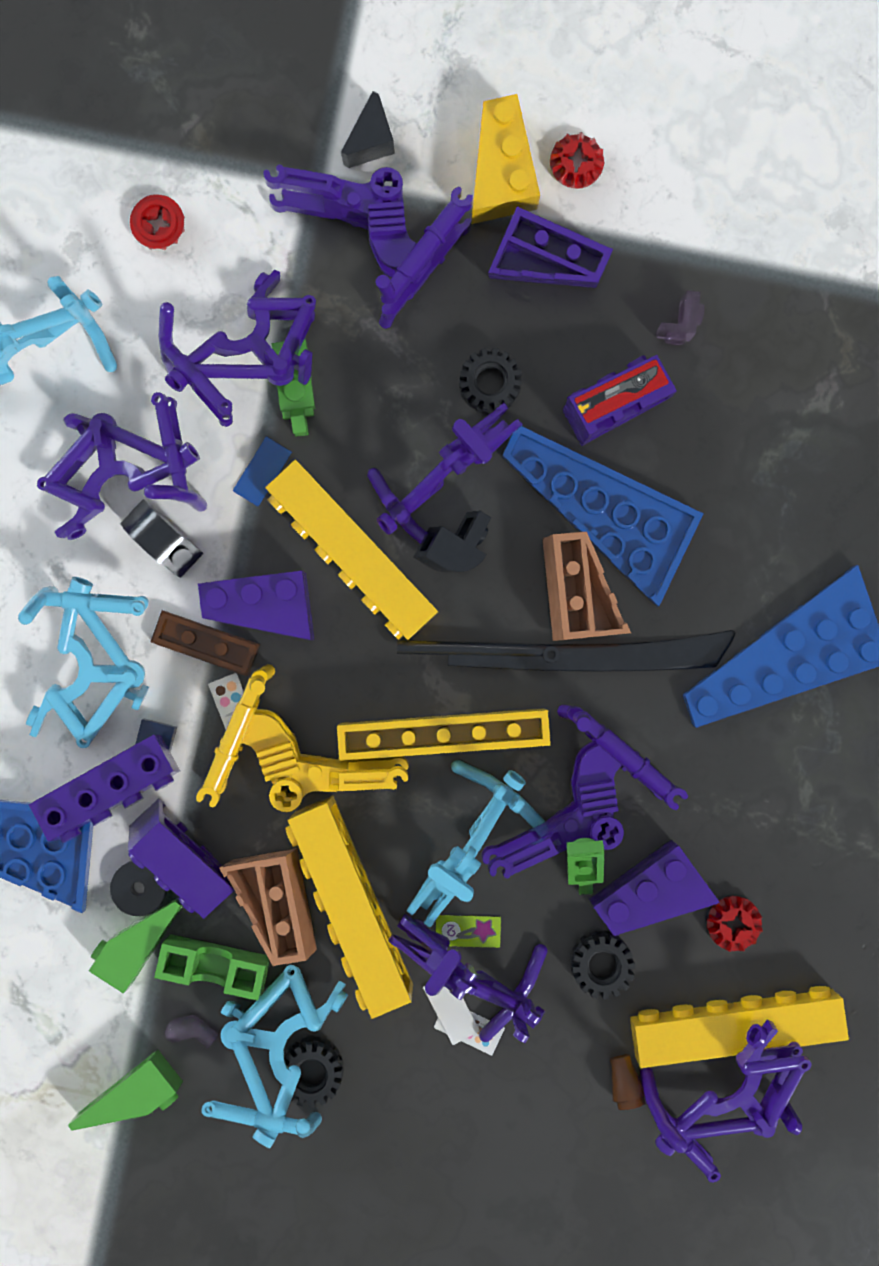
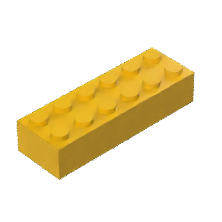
M332 795L295 811L288 819L289 826L286 827V833L292 846H299L303 856L299 862L306 879H313L317 891L313 892L318 909L320 912L326 911L331 924L327 925L331 940L334 945L340 943L345 956L341 958L344 971L348 978L354 976L359 989L355 990V995L362 1011L368 1009L370 1017L373 1019L411 1003L412 980L398 948L388 941L392 933L334 796Z

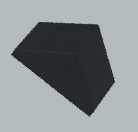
M372 91L341 150L343 165L348 168L395 154L394 140L379 94Z

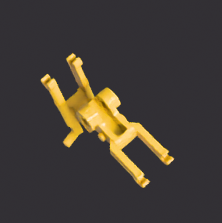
M266 664L261 669L255 671L251 678H249L243 695L234 709L225 734L220 740V746L214 750L215 758L203 786L196 795V800L201 802L205 794H209L212 797L209 803L210 807L216 806L220 799V794L224 792L227 786V779L234 762L238 759V752L243 750L244 746L242 743L252 747L256 752L265 781L271 780L273 784L269 794L270 802L274 808L281 812L295 810L300 805L303 797L307 793L314 791L397 789V781L394 778L400 776L404 782L408 781V772L406 770L409 764L404 756L339 761V759L301 754L294 733L291 732L282 718L273 711L257 709L261 700L259 698L260 694L265 690L266 681L275 674V668L271 664ZM289 785V790H290L292 793H288L287 787H282V786Z

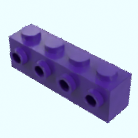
M153 734L28 805L47 841L60 839L63 844L82 834L80 827L92 822L93 826H96L113 816L111 810L121 804L126 809L143 800L144 798L141 793L152 787H154L155 791H158L174 782L172 776L180 772V769L162 736Z

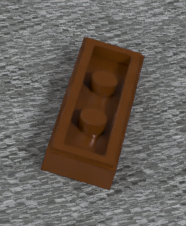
M162 610L150 641L159 646L244 676H249L260 644L165 610Z

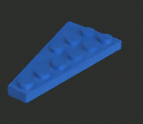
M521 426L512 434L502 458L579 532H587L592 545L656 607H659L704 513Z
M859 566L851 567L844 575L832 584L827 585L819 591L820 593L762 634L759 639L747 648L742 649L731 660L685 692L683 697L693 727L697 728L879 667V625Z
M0 800V878L18 886L28 887L52 901L57 900L67 904L77 912H85L93 837L92 822L80 827L82 834L62 844L60 839L48 842L28 805L31 802Z

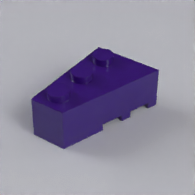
M516 207L488 275L490 279L596 288L613 249L520 207Z
M304 571L198 583L203 619L314 640L307 575Z
M673 840L664 844L589 899L593 908L614 936L720 903L680 846Z

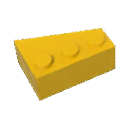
M518 94L483 101L471 224L513 215L516 207L526 211H533L538 208L540 191Z

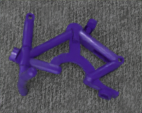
M275 269L270 275L262 272L255 281L254 291L256 292L247 302V315L250 319L256 320V326L250 335L240 340H230L225 332L218 331L187 356L173 343L174 306L169 302H164L160 306L158 339L161 359L168 373L165 376L166 383L178 392H182L189 384L197 396L219 419L220 425L228 427L233 423V415L231 413L232 402L226 399L208 378L268 379L274 385L283 386L292 381L294 369L298 371V382L306 385L311 377L312 352L305 349L300 356L297 354L311 323L315 320L314 309L316 299L311 295H306L303 298L267 297L280 282V272ZM270 320H294L277 355L266 341L270 332ZM251 351L262 363V365L201 364L213 353L228 357L242 355Z
M160 392L154 393L151 397V402L155 405L162 446L117 426L115 419L106 413H98L92 419L75 413L64 417L65 425L78 430L81 436L52 469L37 481L38 489L79 507L72 519L54 531L58 538L65 539L67 537L68 540H74L86 533L87 530L84 524L105 509V504L99 497L102 485L109 478L116 475H125L130 479L128 481V488L131 491L135 492L144 488L146 498L168 499L187 503L199 512L207 509L206 500L196 492L188 489L185 475L187 473L186 468L200 460V456L192 444L189 442L183 444L176 411L177 401L174 398L166 397L165 394ZM115 440L164 463L145 472L143 468L124 460L116 461ZM97 450L99 467L91 474L82 491L67 485L69 480ZM169 476L172 477L173 485H152Z
M505 403L501 404L495 411L472 428L465 420H456L452 430L458 438L438 452L443 460L401 502L391 492L381 472L377 468L369 469L367 472L368 479L384 507L390 513V515L383 513L377 518L380 528L390 535L397 530L396 521L408 535L421 544L427 532L410 516L411 513L443 487L444 478L452 471L457 475H461L473 462L475 464L488 463L492 458V453L523 424L519 419L510 425L502 420L495 427H491L509 409Z
M404 914L397 926L406 932L410 939L418 941L422 946L394 934L390 936L388 941L432 975L425 985L426 993L430 996H435L445 986L459 1000H462L465 994L468 993L503 1007L480 1030V1040L482 1042H489L512 1019L515 1028L513 1035L519 1041L526 1043L530 1037L526 1024L534 1029L545 1013V1010L537 1006L535 1008L533 1001L528 999L527 996L535 985L547 955L546 946L543 944L535 946L523 978L513 992L484 971L478 970L475 972L474 967L467 962L464 965L460 962L461 953L458 950L451 949L447 951L450 941L446 936L428 929L423 920L412 919L407 914Z
M768 1019L762 1026L758 1024L752 1025L746 1036L748 1044L742 1052L736 1055V1062L745 1074L742 1086L734 1094L725 1098H718L714 1091L705 1092L677 1119L672 1117L662 1105L653 1070L650 1067L641 1068L640 1078L645 1100L661 1132L655 1140L656 1146L668 1156H672L675 1151L677 1153H685L705 1174L708 1181L714 1183L720 1179L721 1174L713 1164L711 1154L695 1139L752 1131L758 1136L769 1138L775 1134L779 1118H781L790 1133L799 1135L802 1131V1123L789 1100L805 1071H808L812 1066L807 1056H801L803 1050L799 1043L791 1042L788 1046L765 1048L778 1032L776 1026ZM776 1072L759 1103L754 1094L760 1085L762 1075ZM738 1107H741L748 1116L694 1124L704 1114L718 1116Z

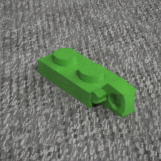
M304 339L300 347V350L297 354L298 356H300L305 349L308 350L306 339ZM284 341L271 343L272 349L276 352L277 355L279 354ZM294 369L292 381L287 385H277L283 419H291L293 434H295V437L309 435L306 417L314 416V409L316 408L312 378L310 377L308 383L303 385L298 382V371Z
M580 838L574 842H567L568 885L579 884V895L593 894V884L604 882L603 840L594 841L591 838Z

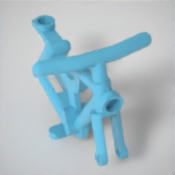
M53 276L47 281L48 287L60 299L63 308L12 325H2L0 322V386L14 379V372L8 365V361L15 354L32 344L39 348L46 347L78 322L81 323L90 336L104 369L107 372H114L117 369V362L103 331L89 311L96 312L102 307V302L98 296L87 289L80 295V300L60 276Z
M72 577L67 592L59 593L55 586L44 587L28 601L18 615L19 622L27 625L34 620L44 606L62 607L64 612L57 648L61 654H68L69 652L74 654L79 665L78 677L75 682L66 688H62L58 684L52 685L46 691L41 706H33L26 725L32 727L29 735L37 737L47 712L54 709L76 739L77 745L80 748H87L123 697L133 700L131 708L139 710L149 690V687L146 685H142L140 690L134 689L144 681L145 669L139 662L128 659L95 611L140 616L148 607L149 600L145 596L90 593L93 587L90 581L81 577ZM78 613L115 665H94L92 654L85 642L74 634ZM91 682L116 683L89 722H87L72 701L81 696L88 689Z
M461 760L452 762L451 769L454 773L486 787L494 795L470 828V839L463 849L458 846L454 847L446 861L440 860L430 866L428 870L429 876L406 910L413 915L420 906L427 910L432 902L437 900L424 921V924L429 928L454 896L464 902H468L473 898L474 890L466 882L479 869L481 862L475 859L506 805L515 813H519L532 828L545 822L528 802L514 791H520L526 784L523 777L515 771L509 770L503 778L506 783L504 784L493 775Z
M288 965L260 996L259 1000L255 1001L245 1013L239 1009L240 1004L235 1001H227L221 1014L226 1017L235 1016L239 1020L231 1021L224 1025L221 1030V1041L225 1047L234 1050L257 1110L218 1101H210L202 1106V1114L206 1117L254 1126L257 1130L252 1137L268 1148H271L279 1133L296 1134L301 1138L312 1134L322 1121V1116L319 1112H313L306 1119L300 1120L287 1117L286 1115L301 1075V1069L297 1065L287 1067L284 1060V1047L287 1039L295 1031L306 1027L310 1031H318L331 1010L335 1012L340 1010L348 996L343 991L346 984L338 981L327 1002L316 1010L300 968ZM290 987L301 1013L285 1020L275 1032L252 1029ZM247 1046L269 1049V1062L274 1076L282 1084L274 1108L271 1106Z

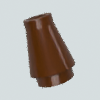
M630 1054L610 1058L613 1102H617L618 1110H630L645 1105L643 1086L633 1066Z

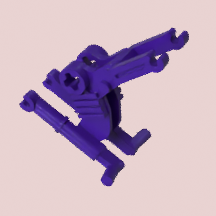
M282 165L276 166L277 177H272L269 170H264L263 172L265 183L269 188H282V201L276 200L274 194L269 195L270 205L274 211L279 213L289 211L328 219L337 218L350 223L354 227L369 230L371 250L380 269L386 274L380 275L376 279V285L382 294L381 301L384 303L379 324L385 329L391 327L395 316L406 302L414 297L438 264H442L445 261L444 257L460 236L466 235L471 228L470 218L465 219L462 224L458 222L471 209L473 195L468 194L464 200H460L462 188L458 186L453 189L450 202L431 226L425 228V234L418 243L412 241L405 227L403 179L401 174L393 168L384 167L378 169L373 173L371 181L364 184L339 179L330 174L288 168ZM385 181L392 182V186H384Z
M560 705L557 710L558 715L561 718L572 720L577 724V728L585 732V735L592 740V742L582 747L576 755L572 779H570L574 801L562 810H559L543 824L496 846H487L482 851L481 858L484 864L489 863L488 871L491 876L494 877L497 873V868L502 866V874L508 879L515 873L567 849V842H574L580 838H591L594 841L603 840L605 850L617 847L624 836L621 823L613 815V812L618 811L614 776L620 767L624 772L626 770L629 771L634 779L637 778L650 789L656 798L664 800L665 804L673 810H678L679 805L673 801L674 796L678 795L682 799H687L688 794L682 788L675 786L654 768L647 757L644 759L640 756L638 751L633 750L588 712L577 706ZM491 855H496L491 861L489 860Z

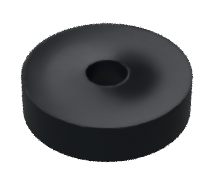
M132 861L127 862L115 872L110 884V894L114 904L119 910L131 916L150 914L163 903L167 895V891L157 884L154 874L146 867L141 869ZM135 882H140L144 885L143 893L135 891Z

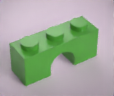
M170 934L161 945L154 978L188 986L194 981L212 982L223 986L224 994L258 1001L264 990L270 960L264 954Z

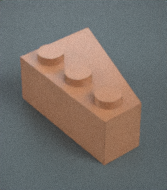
M588 533L553 534L544 538L543 549L553 641L631 633L616 605L618 603L614 593H611L605 580L604 570Z
M297 848L233 859L219 867L223 876H227L237 894L235 898L240 907L243 906L253 924L251 927L272 966L306 961L317 950Z

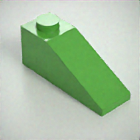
M179 897L115 934L109 941L102 940L90 957L95 962L89 969V972L124 994L133 984L182 908Z
M157 1049L80 1110L68 1124V1127L71 1131L146 1116L158 1107L163 1111L179 1097L176 1092L183 1080Z

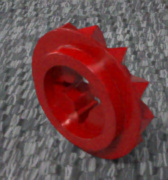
M582 132L575 135L567 134L559 142H556L550 156V168L554 177L562 185L574 189L585 188L593 184L600 177L605 164L603 149L596 143L595 137L589 138ZM577 149H580L582 159L587 160V162H582L577 172H574V162L568 159V157H574Z
M159 194L149 195L141 199L134 206L130 215V228L136 240L150 250H166L168 246L178 244L179 237L185 232V216L180 206L170 197ZM162 213V219L169 227H159L158 232L154 233V227L148 221L157 220Z
M728 896L719 900L720 903L713 905L707 917V929L711 939L718 946L731 952L745 951L749 946L756 944L759 934L763 932L762 916L751 901L740 896ZM739 914V920L747 928H737L736 933L732 935V929L722 921H734L735 917Z

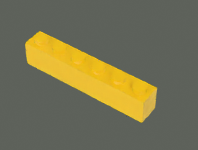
M296 459L265 487L271 494L267 499L269 503L280 514L287 511L295 519L290 525L304 540L309 535L318 544L314 549L315 552L327 564L333 560L342 569L337 575L351 590L356 585L365 594L361 601L374 614L380 610L388 618L389 621L385 626L398 640L402 636L407 640L411 639L438 613L436 608Z
M545 708L351 722L337 725L339 761L550 746L548 710Z
M827 986L811 987L809 992L796 994L794 991H780L775 993V997L763 999L761 996L749 995L742 997L741 1002L727 1003L725 1000H713L707 1002V1006L697 1008L686 1004L677 1005L672 1008V1011L660 1013L656 1009H646L638 1012V1016L630 1017L635 1058L640 1068L735 1056L742 1052L748 1044L746 1036L749 1028L754 1024L762 1026L767 1019L774 1023L778 1032L765 1048L788 1046L791 1042H797L800 1046H809L849 1040L843 998Z

